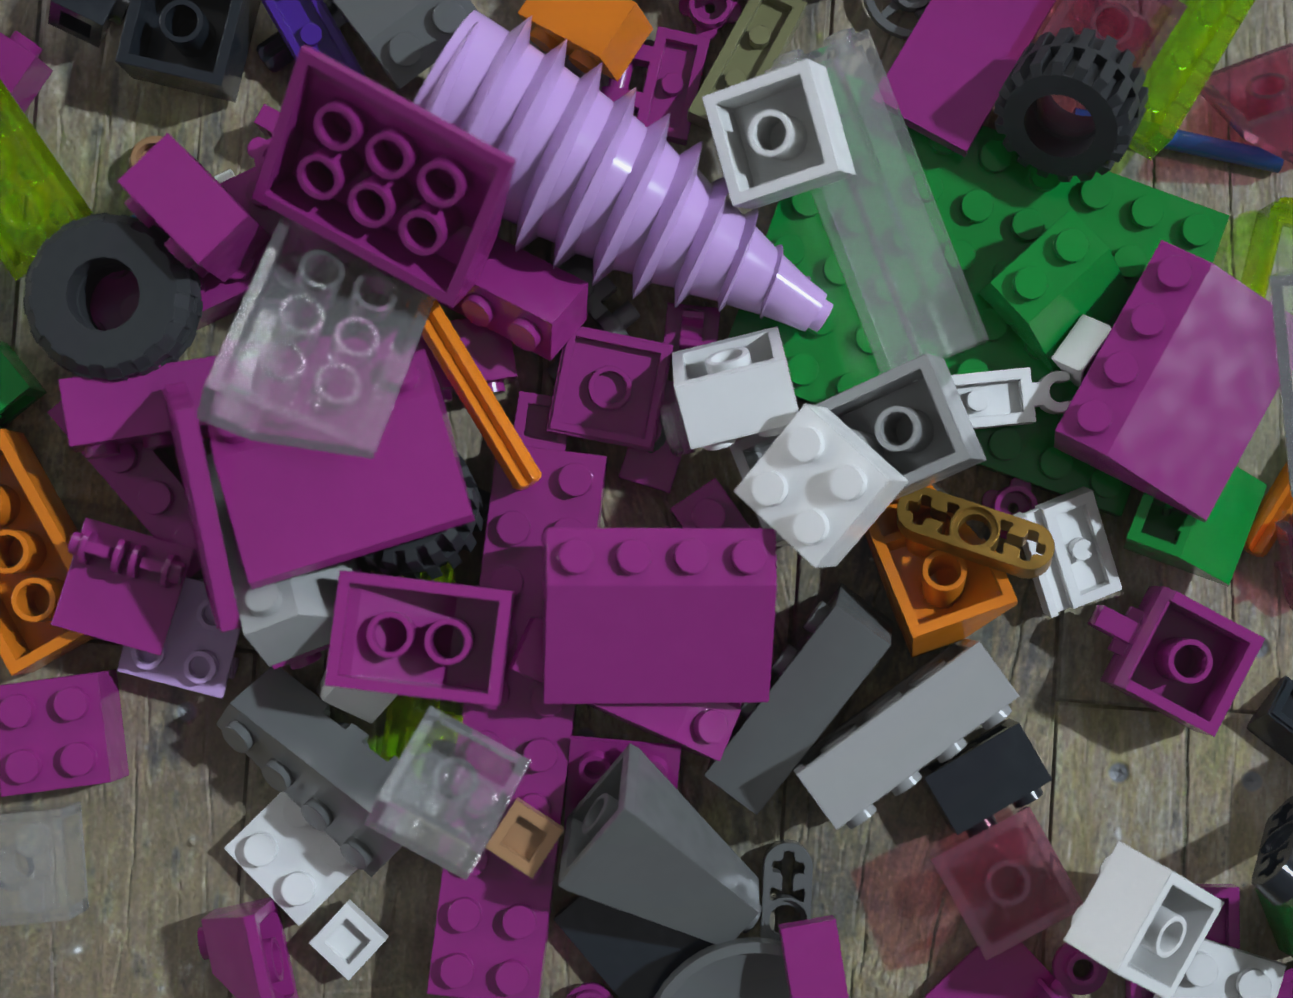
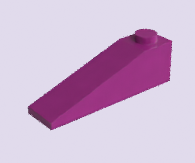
M530 617L508 669L543 684V618ZM741 703L586 704L670 744L681 745V749L716 761L721 760L741 712Z

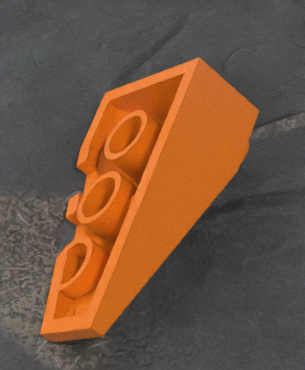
M932 485L926 486L927 488L936 490ZM899 498L887 506L865 532V536L893 613L913 658L965 639L1017 605L1018 600L1005 572L910 541L904 537L897 526ZM921 505L918 512L910 511L913 513V523L922 525L926 518L933 519L930 516L931 508ZM947 512L946 523L943 522L941 534L949 536L953 513ZM966 522L960 526L958 530L959 536L967 544L980 545L986 542L984 538L981 540Z

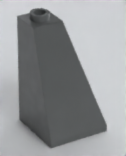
M630 743L567 817L558 885L565 890L716 945L735 940L741 932H749L758 921L761 913L759 878L649 758L633 744Z

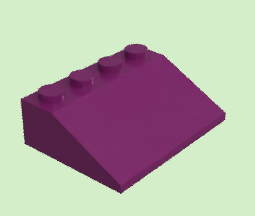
M305 45L300 48L252 199L453 308L480 278L498 234L517 159Z
M1161 240L1055 430L1054 448L1205 523L1293 363V318L1215 264Z
M425 349L207 416L214 463L248 583L252 589L475 521L442 391Z
M546 528L543 533V704L769 702L777 592L776 531L773 528Z

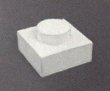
M349 899L309 944L349 981L389 936Z

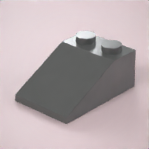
M331 0L396 89L402 88L434 64L461 23L474 10L478 11L471 0Z

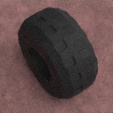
M98 213L90 214V216L79 220H72L60 227V230L44 241L37 250L38 253L26 274L25 295L23 298L24 314L27 315L31 328L29 330L36 343L59 366L77 376L92 380L93 378L107 379L110 382L128 380L127 378L139 374L145 376L159 369V365L162 367L166 363L179 361L182 354L191 346L197 335L196 331L199 320L202 318L201 283L198 274L192 268L188 269L164 245L170 236L154 225L148 228L138 218L129 215ZM122 270L132 271L138 280L140 290L137 309L131 318L118 328L100 331L92 320L89 307L93 290L99 281L110 273Z

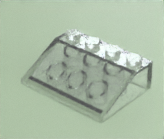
M282 215L204 385L197 418L253 441L373 458L435 298Z

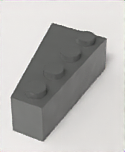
M843 583L840 584L827 603L821 601L812 611L802 626L806 632L794 647L788 644L773 662L771 672L774 675L770 679L769 702L741 704L740 715L743 717L734 727L721 760L711 759L704 774L705 777L756 815L759 814L891 646L893 621Z
M271 666L229 703L216 725L222 730L224 739L234 750L239 753H245L261 768L264 779L271 787L277 791L285 792L301 808L303 817L312 827L325 831L340 846L341 853L347 862L357 869H363L372 877L441 807L449 796L434 785L427 792L408 778L412 772L410 766L396 756L388 762L369 748L367 742L369 735L354 723L340 722L337 724L329 718L331 713L329 704L279 667L273 670Z

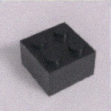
M130 0L115 62L133 79L236 103L261 0Z

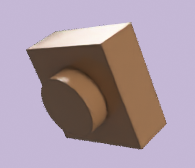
M517 797L485 848L533 878L564 831V827Z

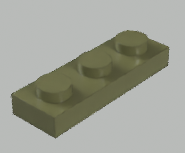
M748 0L688 110L687 121L712 132L703 96L775 71L806 13L807 2L803 0Z

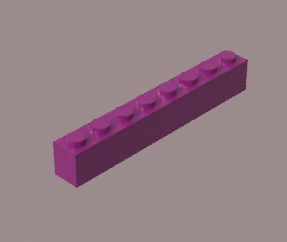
M467 318L449 320L494 395L505 393L504 384H511L518 376L511 340L486 327L477 326ZM416 326L170 362L162 367L159 365V369L145 376L139 374L127 378L128 380L110 382L107 379L93 378L92 380L82 376L58 379L69 446L75 452L85 451L86 459L116 456L121 454L120 445L142 442L143 450L173 447L174 441L162 389H165L164 385L185 381L195 405L202 441H211L207 416L423 349L426 351L440 385L444 403L452 401L451 393H454L455 390Z

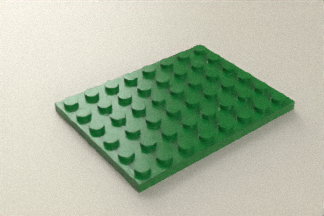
M828 69L827 73L856 175L780 200L766 237L774 246L783 245V255L805 276H810V281L827 293L826 300L833 303L834 306L818 332L810 328L802 331L765 316L760 319L759 314L739 309L728 338L778 326L795 398L811 405L823 402L925 353L944 358L951 375L1030 367L1032 383H1036L1051 373V370L978 292L1067 211L1073 208L1110 248L1131 294L1161 240L1213 263L1230 215L1112 172H1107L1104 175L1096 172L1092 180L1083 182L1077 176H1073L1070 182H1060L1057 175L1050 173L1047 178L1036 174L1038 169L1029 164L1025 168L1016 160L1019 155L1016 151L1008 152L1002 144L1006 137L1005 134H999L997 130L986 126L981 128L966 156L963 157L909 128V126L885 112L872 108L871 100L879 87ZM1123 308L1106 324L1113 328ZM1058 367V368H1056L1054 371H1062V370ZM1068 380L1063 383H1053L1049 392L1051 398L1056 402L1072 401L1079 387ZM1035 407L1036 422L1032 424L974 429L986 457V461L976 466L1012 479L1017 478L1031 483L1033 487L1058 496L1081 487L1093 490L1099 511L1115 517L1122 516L1132 486L1054 448L1055 430L1064 413L1049 414L1040 407Z

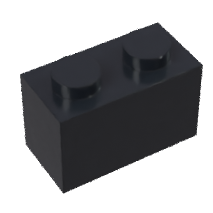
M1012 719L1005 720L967 742L965 748L943 763L937 760L919 770L922 776V783L949 829L957 835L966 831L968 836L978 834L996 822L994 814L1005 807L1013 804L1014 808L1017 809L1037 800L1044 793L1041 786L1053 780L1020 723Z

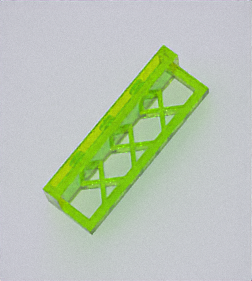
M1185 0L1143 69L1146 79L1142 86L1149 88V99L1145 105V114L1128 146L1130 149L1151 161L1173 139L1255 0Z

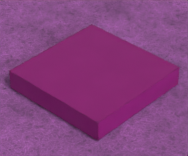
M581 326L561 349L546 431L653 452L674 345Z

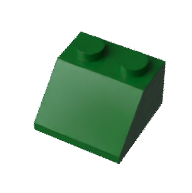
M1073 208L1067 211L978 292L1051 372L1058 368L1051 359L1083 314L1106 324L1125 306L1131 295L1130 289L1110 248Z

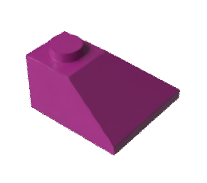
M271 897L214 909L201 919L203 927H199L197 932L200 954L204 960H210L212 974L236 998H298L279 905Z

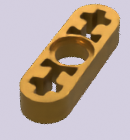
M927 487L901 497L897 505V526L902 535L910 541L1025 579L1036 578L1042 575L1051 565L1055 549L1054 539L1051 533L1040 524ZM921 505L930 507V516L933 519L926 518L922 525L913 523V513L910 511L918 512ZM947 512L954 514L950 522L949 536L941 534L943 522L946 523ZM970 520L981 521L987 525L991 536L983 544L970 545L960 538L958 533L960 526ZM1000 529L1008 531L1002 554L994 552L998 546ZM1026 540L1036 542V552L1039 553L1033 554L1030 561L1020 559V549L1017 548L1023 547Z

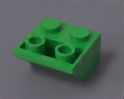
M1236 466L1205 523L1144 493L1123 548L1228 587L1267 484Z

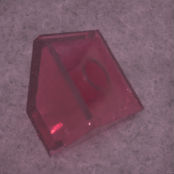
M1293 43L1193 79L1195 90L1244 140L1293 164Z

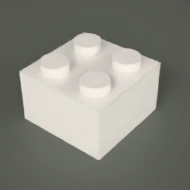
M805 59L702 97L732 206L756 209L856 175L825 66L810 59Z
M778 326L672 352L674 388L691 449L704 447L706 450H719L735 443L736 438L756 433L762 437L779 435L799 412Z
M805 404L734 492L815 568L837 566L909 481L828 408Z
M1119 841L1112 854L1103 861L1099 870V877L1086 901L1075 911L1071 927L1064 941L1116 974L1164 998H1172L1225 902Z

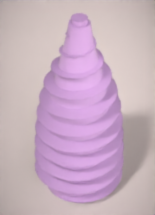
M476 10L466 17L440 54L413 103L517 159L502 215L503 219L517 225L515 252L525 248L535 239L541 237L555 243L553 269L560 267L575 254L593 259L592 286L597 284L612 270H618L633 274V299L650 284L654 283L674 288L675 308L686 297L694 295L717 301L718 312L726 305L759 314L760 319L765 316L802 331H806L808 328L815 332L820 330L834 304L826 300L827 293L810 281V276H805L783 255L782 244L774 246L755 226L758 218L757 208L742 214L737 207L732 206V202L728 198L729 191L725 177L723 176L710 183L698 170L702 141L678 154L666 141L670 113L646 127L633 115L637 87L613 102L599 91L602 63L579 78L564 67L567 39L546 54L529 43L532 16L511 31H508Z

